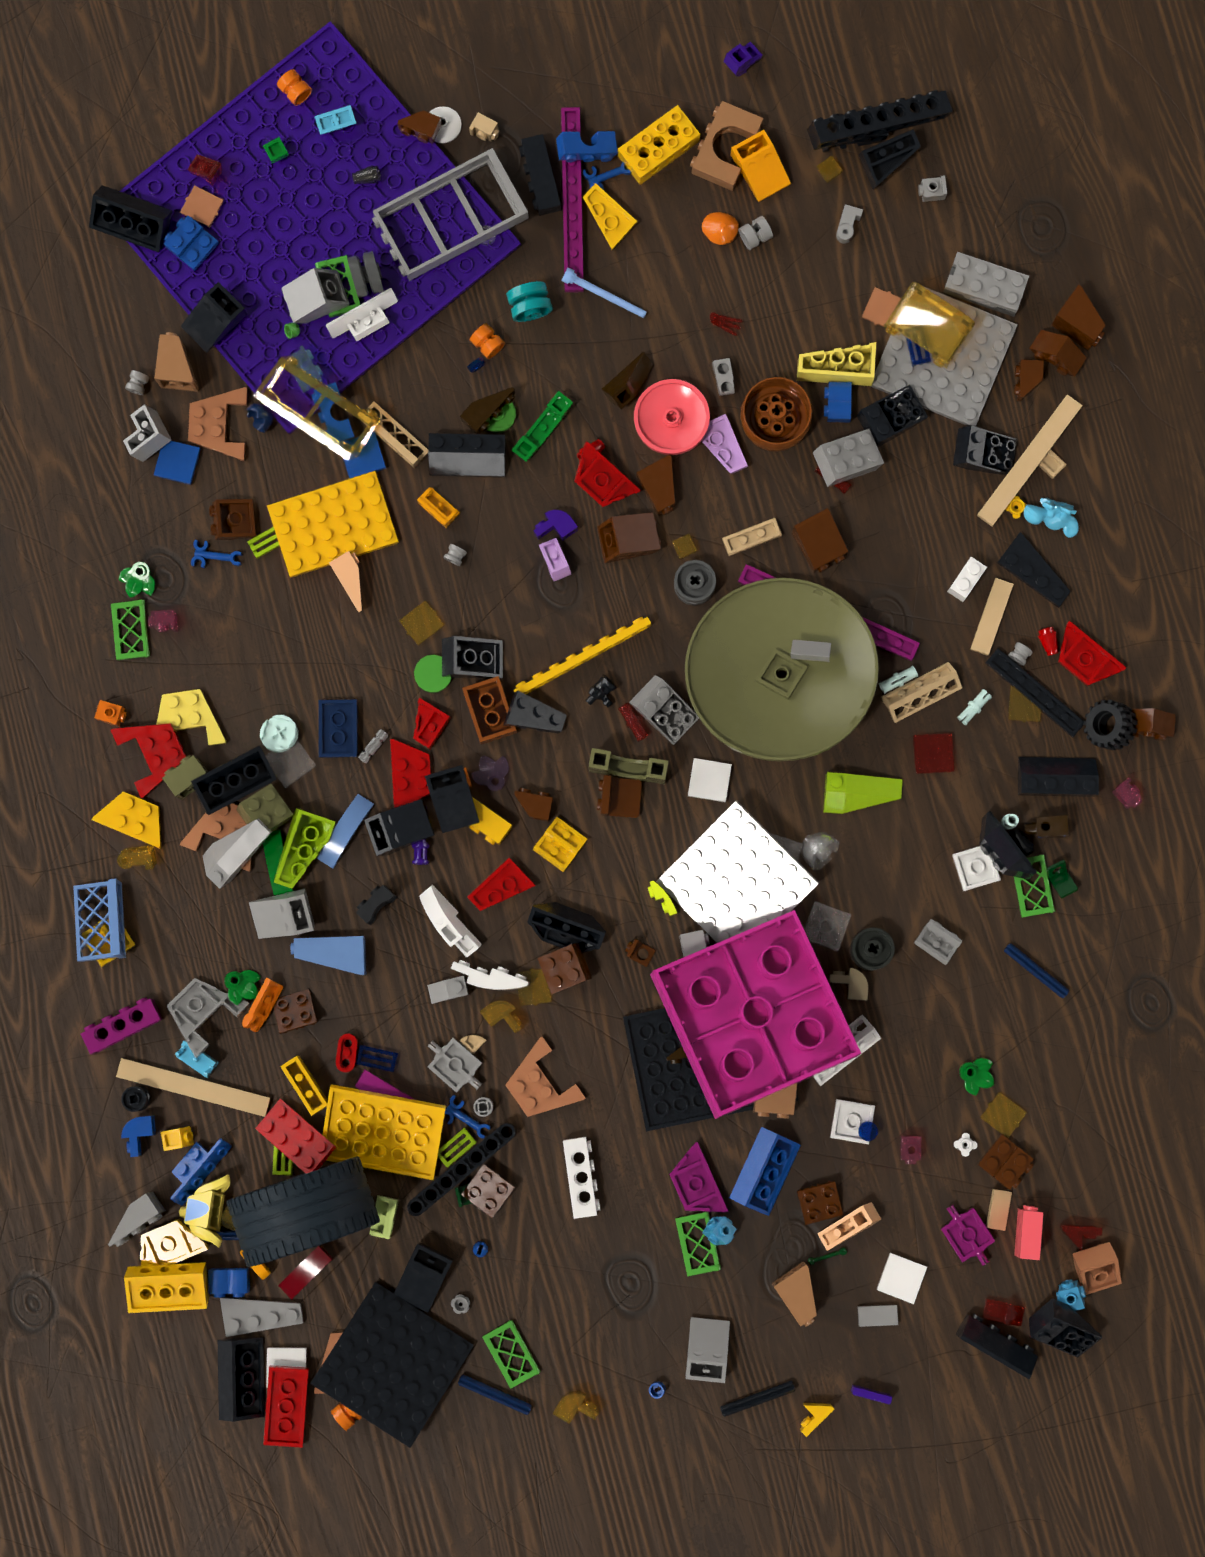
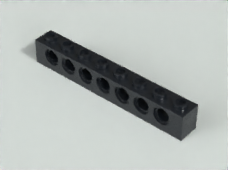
M934 90L924 96L917 94L907 100L900 98L895 103L889 104V102H884L874 108L873 106H867L857 112L854 109L846 112L844 115L837 113L827 119L820 117L812 121L807 131L813 149L818 150L942 120L950 115L953 110L946 90L941 92Z

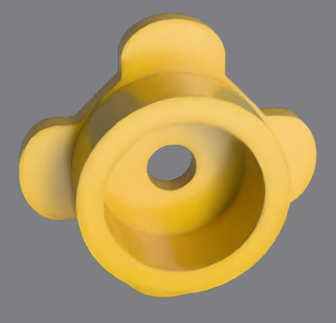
M1015 496L1005 510L1009 511L1013 518L1018 519L1027 504L1020 497Z

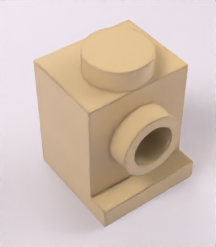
M479 112L469 127L470 135L474 136L476 133V136L484 141L486 139L491 142L492 140L495 141L500 132L496 121Z

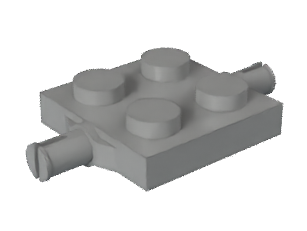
M452 1038L442 1048L432 1040L428 1047L436 1055L428 1068L456 1093L468 1082L477 1090L479 1087L475 1083L479 1086L482 1083L474 1075L482 1062L455 1038Z

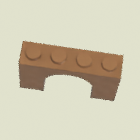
M722 101L720 107L716 106L712 116L715 118L712 123H708L705 130L707 136L705 140L701 139L697 149L700 150L698 156L693 157L690 166L692 167L693 175L733 191L740 176L741 168L719 159L713 150V143L720 135L725 133H736L749 138L760 131L763 125V118Z

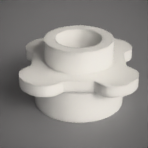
M963 1133L962 1137L954 1142V1147L958 1148L961 1151V1155L966 1157L972 1149L977 1148V1143L971 1140L968 1133Z

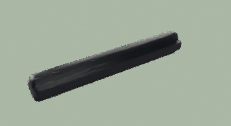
M792 1381L725 1404L720 1407L722 1415L726 1417L795 1392V1386Z

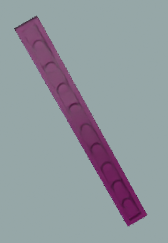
M580 107L561 108L562 132H580ZM562 160L564 274L569 267L575 270L574 273L578 277L583 279L581 160L575 162ZM565 283V292H584V288L575 283Z
M746 564L738 583L746 585L776 577ZM862 617L872 634L876 646L912 661L920 644L919 642Z

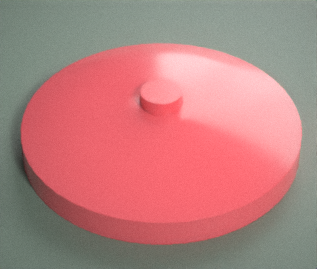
M677 379L662 380L648 387L639 397L634 410V424L642 442L655 452L665 455H678L695 448L705 437L710 423L709 406L704 395L692 384Z

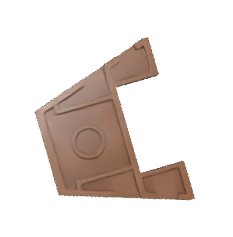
M243 387L190 403L188 441L220 452L226 456L237 458L240 461H245L246 444L226 442L228 405L247 406L248 388Z
M231 803L210 815L205 813L181 841L180 845L197 852L204 833L222 839L247 825L236 810L238 805ZM251 858L244 865L243 870L251 872Z
M543 1036L539 1038L506 1083V1087L527 1117L585 1099V1096L576 1084L561 1095H558L536 1062L552 1051Z

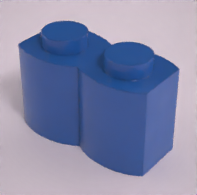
M829 382L828 387H824V398H828V405H824V417H827V422L850 423L852 382Z
M212 1268L208 1270V1294H213V1297H225V1294H233V1297H244L245 1293L250 1292L249 1268Z

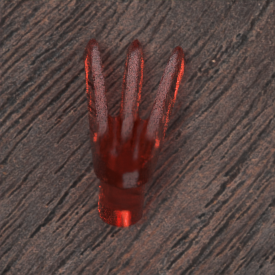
M715 312L710 314V322L737 336V333L723 325L740 330L739 326L726 321L742 323V320L717 315Z

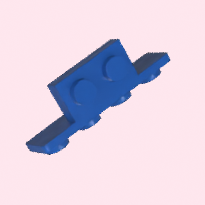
M220 1138L208 1152L200 1143L196 1142L172 1171L182 1184L170 1199L181 1206L187 1202V1198L194 1193L209 1173L215 1169L220 1160L226 1156L232 1145Z

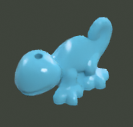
M1041 498L1040 502L1044 508L1029 504L1024 507V517L1031 524L1038 525L1043 521L1049 529L1059 530L1063 528V533L1068 538L1074 537L1079 531L1078 521L1071 515H1075L1077 512L1073 510V505L1057 502L1049 498Z

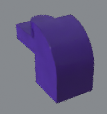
M751 42L745 46L739 44L726 54L724 63L739 77L746 73L750 66L762 58V54Z
M550 510L545 513L547 521L539 522L535 526L534 534L539 540L554 529L561 540L564 541L578 531V526L566 512Z

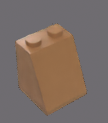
M167 332L166 335L160 334L154 379L161 388L198 392V384L182 340L175 333Z
M797 1083L754 1102L753 1112L758 1113L759 1117H769V1114H777V1118L789 1119V1115H794Z
M803 1261L772 1282V1285L800 1327L802 1325H805V1327L815 1321L814 1317L817 1316L809 1268Z

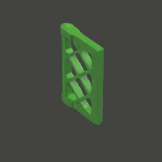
M347 255L315 263L316 268L319 269L328 267L331 270H338V273L343 275L341 282H343L345 277L348 278L351 288L350 291L345 288L344 290L348 293L347 299L350 295L353 296L355 304L330 313V318L345 314L360 305ZM344 263L346 272L336 269V266Z
M145 600L111 604L116 660L150 657ZM134 607L140 608L139 618L131 612ZM118 609H125L127 612L119 620ZM129 613L137 619L131 628L123 623V620ZM139 622H141V636L133 631ZM120 624L128 629V632L122 639L120 638ZM131 632L139 638L132 647L124 641ZM142 640L144 651L137 652L135 647ZM122 643L130 648L127 653L122 654Z
M1042 854L1029 857L1027 859L1031 865L1034 862L1040 861L1042 872L1039 873L1037 871L1036 874L1039 876L1033 884L1024 878L1014 877L1021 918L1055 912L1045 857ZM1040 877L1043 878L1045 892L1035 887ZM1021 880L1031 886L1026 895H1023ZM1033 888L1043 894L1037 903L1027 897ZM1044 896L1047 897L1049 906L1046 908L1038 905ZM1025 899L1035 905L1032 910L1026 911Z
M706 1211L675 1218L687 1277L721 1270L716 1245L710 1242L711 1248L709 1250L700 1244L705 1236L704 1234L698 1242L688 1236L694 1226L701 1231L704 1230L696 1225L698 1219L705 1218L707 1225L710 1220V1214ZM684 1222L692 1224L687 1234L683 1231L682 1223ZM686 1238L697 1244L691 1254L687 1250ZM698 1245L708 1251L703 1261L692 1255ZM711 1253L715 1265L708 1266L704 1262ZM691 1257L701 1263L698 1268L691 1269Z
M509 1320L507 1323L482 1336L510 1389L541 1372L513 1320ZM511 1328L515 1339L503 1336L505 1330ZM494 1336L500 1337L498 1349L494 1347L490 1340ZM503 1338L514 1341L511 1352L500 1349ZM516 1342L521 1346L525 1354L524 1356L513 1353ZM499 1352L510 1355L507 1366L502 1362L498 1354ZM512 1356L523 1359L521 1370L509 1367ZM525 1359L529 1361L533 1370L529 1372L523 1371ZM508 1369L520 1372L519 1377L512 1380Z

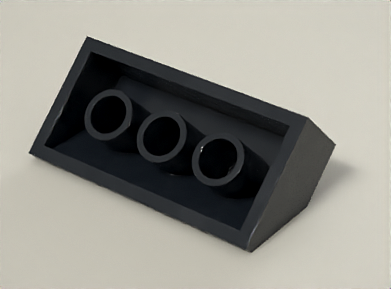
M102 185L93 194L89 228L160 252L170 227L172 210Z
M429 433V476L505 477V435Z
M259 745L191 780V784L204 812L210 815L277 780Z
M1018 757V795L1095 797L1099 795V774L1096 759Z
M974 1313L972 1316L967 1314L956 1335L963 1341L1030 1379L1038 1358L1034 1354L1035 1349L1026 1344L1023 1347L1016 1343L1018 1339L1009 1334L1005 1337L999 1333L1001 1329L991 1323L988 1327L982 1323L984 1319Z
M263 1337L217 1340L219 1420L235 1422L265 1417Z

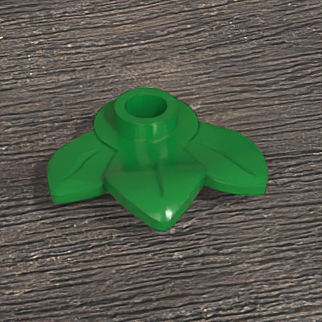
M136 562L132 567L123 569L119 575V581L126 583V592L130 598L138 595L141 591L150 596L154 593L155 580L150 575V567L147 563ZM138 568H142V575L138 574Z
M245 970L241 973L236 971L229 972L224 979L225 986L228 988L229 1000L238 1006L242 998L255 999L258 990L254 983L261 978L260 975L252 970ZM231 978H237L238 982L233 984Z
M978 1058L973 1063L966 1062L962 1064L959 1074L964 1080L965 1089L968 1093L976 1096L980 1087L990 1088L994 1085V1078L988 1072L993 1064L992 1061ZM969 1069L972 1070L971 1075L967 1074V1071Z

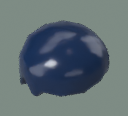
M259 403L251 404L246 409L247 417L254 418L253 427L265 433L273 423L271 411Z

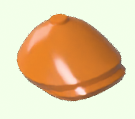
M710 213L702 222V231L711 242L718 245H727L734 241L738 234V222L733 216L726 213Z

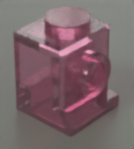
M174 610L151 611V616H148L149 628L157 629L158 632H167L168 628L173 632H177V613Z
M1130 778L1125 779L1112 791L1126 809L1131 806L1135 808L1142 802L1139 795L1140 790L1134 784H1129Z
M900 1136V1160H905V1164H917V1160H921V1136ZM911 1146L915 1149L913 1154L908 1153V1148Z

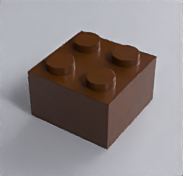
M578 943L568 945L537 958L551 994L561 992L592 979Z

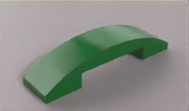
M558 391L547 404L544 412L525 436L520 438L512 451L527 462L556 429L571 408L573 402Z
M281 830L273 831L263 842L273 894L276 896L292 892L294 889L274 883L284 842Z

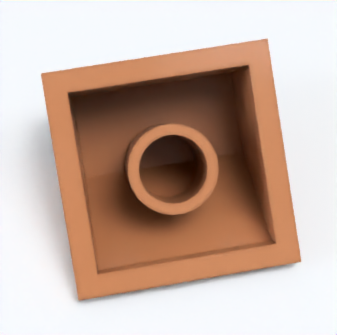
M1110 1242L1073 1253L1074 1266L1080 1284L1084 1286L1086 1295L1122 1284L1118 1258Z

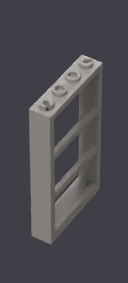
M491 148L373 210L374 218H372V221L377 229L381 228L383 232L381 237L385 245L389 243L392 248L390 250L394 261L398 259L400 263L398 268L403 277L407 276L410 281L525 221L529 216L526 207L496 153ZM488 165L515 215L484 231L456 180ZM451 184L478 235L447 250L423 208L420 199ZM414 203L441 254L410 270L382 219Z

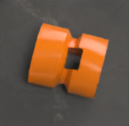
M291 69L280 77L277 87L287 94V98L294 106H297L310 96L312 88L306 81H301L302 78L295 69Z
M487 323L480 326L470 337L473 345L476 348H481L480 352L487 359L494 357L505 345L503 339L499 335H494V330Z
M338 1404L331 1410L334 1419L346 1431L355 1424V1419L360 1420L362 1418L342 1404Z

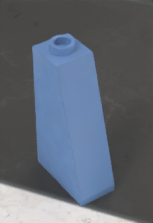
M364 936L294 938V943H291V954H294V958L359 975H366Z

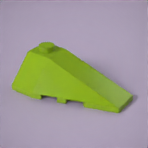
M827 772L825 776L823 813L844 814L901 799L902 779Z
M298 808L295 809L274 883L289 888L295 886L305 873L307 867L330 840L335 821Z

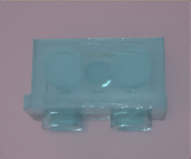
M302 345L299 347V351L286 357L284 360L304 393L323 382L320 377L323 373L318 365L314 366L311 360L314 357L309 348L305 350Z

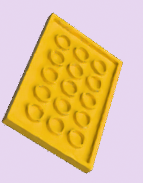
M375 471L267 505L290 578L329 566V562L348 551L351 554L355 553L356 556H360L399 543Z
M331 1084L323 1136L337 1148L327 1158V1161L341 1162L359 1156L364 1168L434 1180L446 1106Z

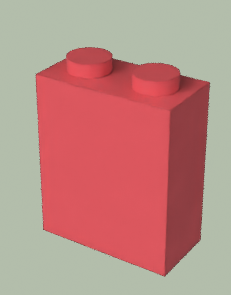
M1023 1205V1209L1018 1208L1014 1255L1018 1258L1040 1260L1043 1212L1038 1211V1207Z

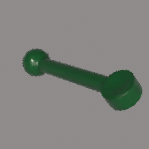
M842 1247L839 1251L817 1258L811 1257L807 1260V1263L813 1265L817 1261L833 1256L846 1255L847 1250Z

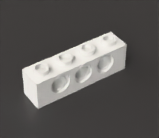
M586 1137L563 1140L573 1217L576 1219L596 1216L597 1211L600 1210L599 1199H595L594 1191H598L596 1179L592 1180L591 1172L595 1171L594 1161L589 1159V1152H592L591 1140L587 1141ZM577 1152L583 1153L585 1156L584 1162L576 1163L574 1161V1154ZM579 1172H585L588 1179L586 1182L581 1183L577 1180L576 1175ZM583 1191L590 1194V1200L587 1202H582L579 1199V1194Z

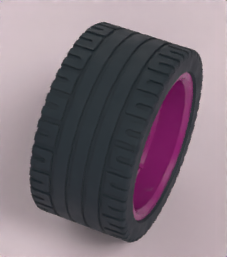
M357 1156L331 1164L316 1171L305 1173L227 1200L226 1203L230 1216L232 1215L231 1219L236 1228L235 1232L237 1238H239L241 1250H243L242 1254L246 1266L252 1267L277 1260L379 1223L376 1207H374L375 1203L371 1196L369 1184H367L366 1175L363 1173L364 1169L360 1157Z

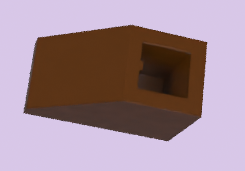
M423 110L398 120L397 124L402 134L406 136L413 135L423 143L429 142L433 144L442 121L441 117Z
M1020 360L1019 364L1015 366V377H1018V384L1014 386V395H1017V401H1022L1042 382L1043 360Z
M523 788L514 792L516 799L531 819L549 822L553 797H549V793L538 792V795L531 794V790Z

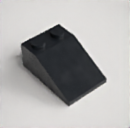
M451 636L442 639V677L494 678L499 676L500 679L503 678V640Z

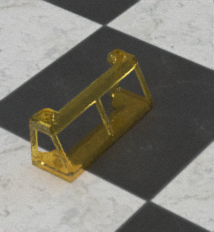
M291 355L281 357L256 390L253 397L346 460L357 458L381 420L377 417V413L370 408L367 410L359 408L301 369L298 364L299 361ZM283 369L322 394L306 417H303L282 403L275 392L271 390ZM274 375L268 387L264 388L268 381L271 379V377ZM325 397L367 424L366 429L353 446L344 441L340 442L309 421Z

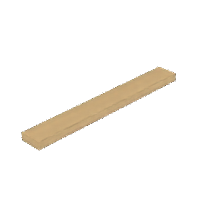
M1066 395L977 514L979 518L990 526L995 524L1083 405L1069 395Z
M121 1058L116 1075L118 1078L263 1117L267 1114L271 1100L270 1097Z

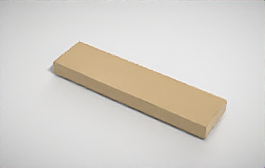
M998 578L994 579L970 650L986 656L989 655L1014 584Z

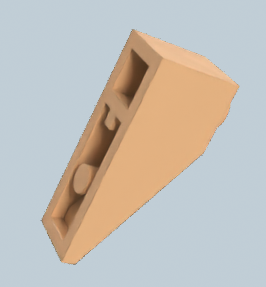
M348 551L329 562L357 611L360 612L362 611L359 567L357 565L360 561L355 553L351 554Z
M871 1202L862 1205L818 1233V1236L828 1251L882 1219Z

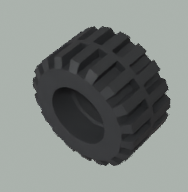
M1101 700V702L1094 703L1095 707L1091 706L1089 708L1090 712L1089 714L1086 713L1085 717L1087 719L1083 723L1086 726L1084 733L1088 734L1086 736L1093 745L1109 750L1123 749V745L1128 746L1130 744L1129 740L1133 741L1134 739L1133 733L1137 732L1135 725H1138V722L1134 720L1136 715L1132 712V709L1123 703L1113 700ZM1111 716H1114L1115 727L1110 734H1107L1106 723Z

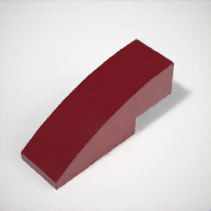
M319 1245L278 1286L292 1300L333 1258Z

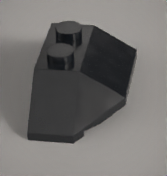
M991 811L987 812L982 818L979 844L981 845L982 852L990 857L995 869L1003 875L1024 879L1032 878L1037 871L1032 867L1029 860L1004 827L994 817Z
M557 902L534 904L527 921L542 941L560 948L578 943L582 953L600 949L606 933L592 915Z

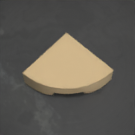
M469 1035L459 1041L474 1054L487 1040L478 1035Z

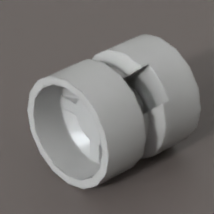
M763 216L754 219L751 225L747 223L738 228L740 237L748 250L757 247L760 241L766 242L773 238L771 228Z

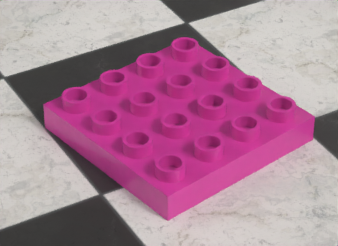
M795 910L653 970L650 974L715 1119L861 1054Z

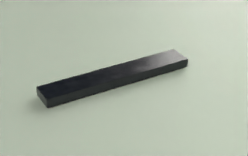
M999 648L985 662V664L1072 738L1082 728L1084 721Z

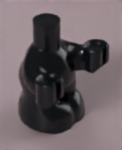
M603 674L599 681L590 688L588 692L590 696L586 699V702L592 705L596 699L602 700L603 704L608 708L613 702L607 694L610 691H614L617 688L616 685Z

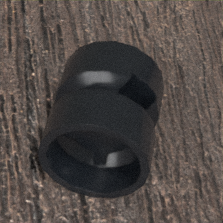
M133 1086L123 1092L121 1102L128 1111H142L150 1105L151 1095L145 1087Z

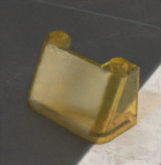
M916 282L910 284L884 324L887 333L892 336L904 335L930 352L935 365L941 368L945 367L946 369L975 326V322L969 316Z

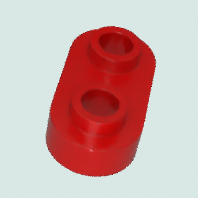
M344 1034L338 1040L336 1067L341 1072H350L356 1065L358 1040L352 1034ZM346 1040H351L352 1045L350 1047L345 1045ZM344 1059H348L350 1062L347 1067L343 1065Z

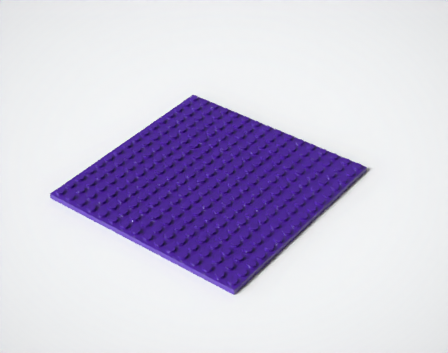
M331 21L120 190V192L172 210L170 227L167 234L170 231L174 232L178 228L176 224L182 217H187L181 214L180 211L186 202L185 198L189 196L194 185L224 200L218 211L219 215L215 217L210 228L197 222L206 232L218 240L219 244L196 271L192 270L171 253L164 245L166 241L163 242L160 252L128 241L126 242L188 315L217 282L245 308L248 315L224 336L215 347L264 406L271 411L274 418L289 435L320 410L318 405H314L311 396L314 394V389L336 382L339 393L344 391L521 246L519 240L507 229L410 281L407 276L403 277L398 268L400 266L398 259L394 261L390 254L392 248L389 243L385 245L381 234H383L381 228L377 229L372 221V218H374L373 210L455 168V166L435 143H423L413 135L406 136L400 132L397 124L398 120L410 116V113ZM291 69H295L301 76V81H306L312 88L310 96L297 106H294L287 98V94L277 87L280 77ZM351 105L356 121L355 125L320 135L315 116ZM280 137L289 156L272 164L263 145ZM465 177L456 180L484 231L502 222ZM451 184L420 199L423 208L447 250L478 235ZM414 203L382 219L410 270L441 254ZM373 251L381 271V282L384 291L392 288L398 300L397 303L383 310L389 324L359 341L355 340L350 330L332 338L326 324L340 316L330 318L328 314L306 324L296 323L299 325L300 334L295 338H287L284 326L285 324L293 323V320L290 317L282 287L309 270L316 268L315 263L345 255L347 257L357 255L361 266H364L363 253ZM344 263L336 266V269L346 272ZM345 277L342 282L343 287L350 291L348 278ZM367 283L368 296L359 298L360 305L380 294L372 292L370 283ZM351 295L348 298L349 306L355 304Z

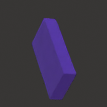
M852 1385L851 1392L855 1396L891 1404L892 1396L890 1394Z

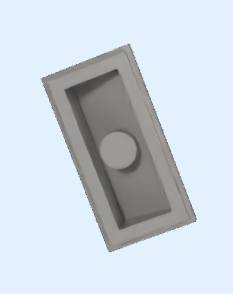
M793 640L791 659L830 662L831 643Z

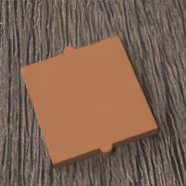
M194 185L189 196L185 198L186 202L180 213L190 216L193 220L210 228L215 217L219 215L218 211L224 200Z
M875 287L862 318L873 322L874 325L891 329L903 299L891 294L890 291L885 292Z

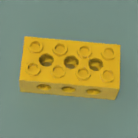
M677 105L619 147L618 158L625 163V167L631 171L632 176L641 185L700 142V133ZM671 133H677L678 135L672 136V135H670V134H671ZM656 144H662L663 146L657 147V146H655V145H656ZM641 155H647L648 157L642 158V157H640V156H641Z
M206 1262L127 1267L124 1276L128 1313L207 1309L210 1296L208 1294Z

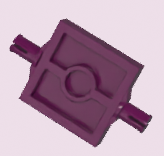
M951 1205L946 1210H948L953 1219L940 1228L962 1263L970 1257L977 1256L982 1266H984L989 1260L983 1251L987 1246L994 1243L995 1240L974 1208L959 1214L954 1205Z

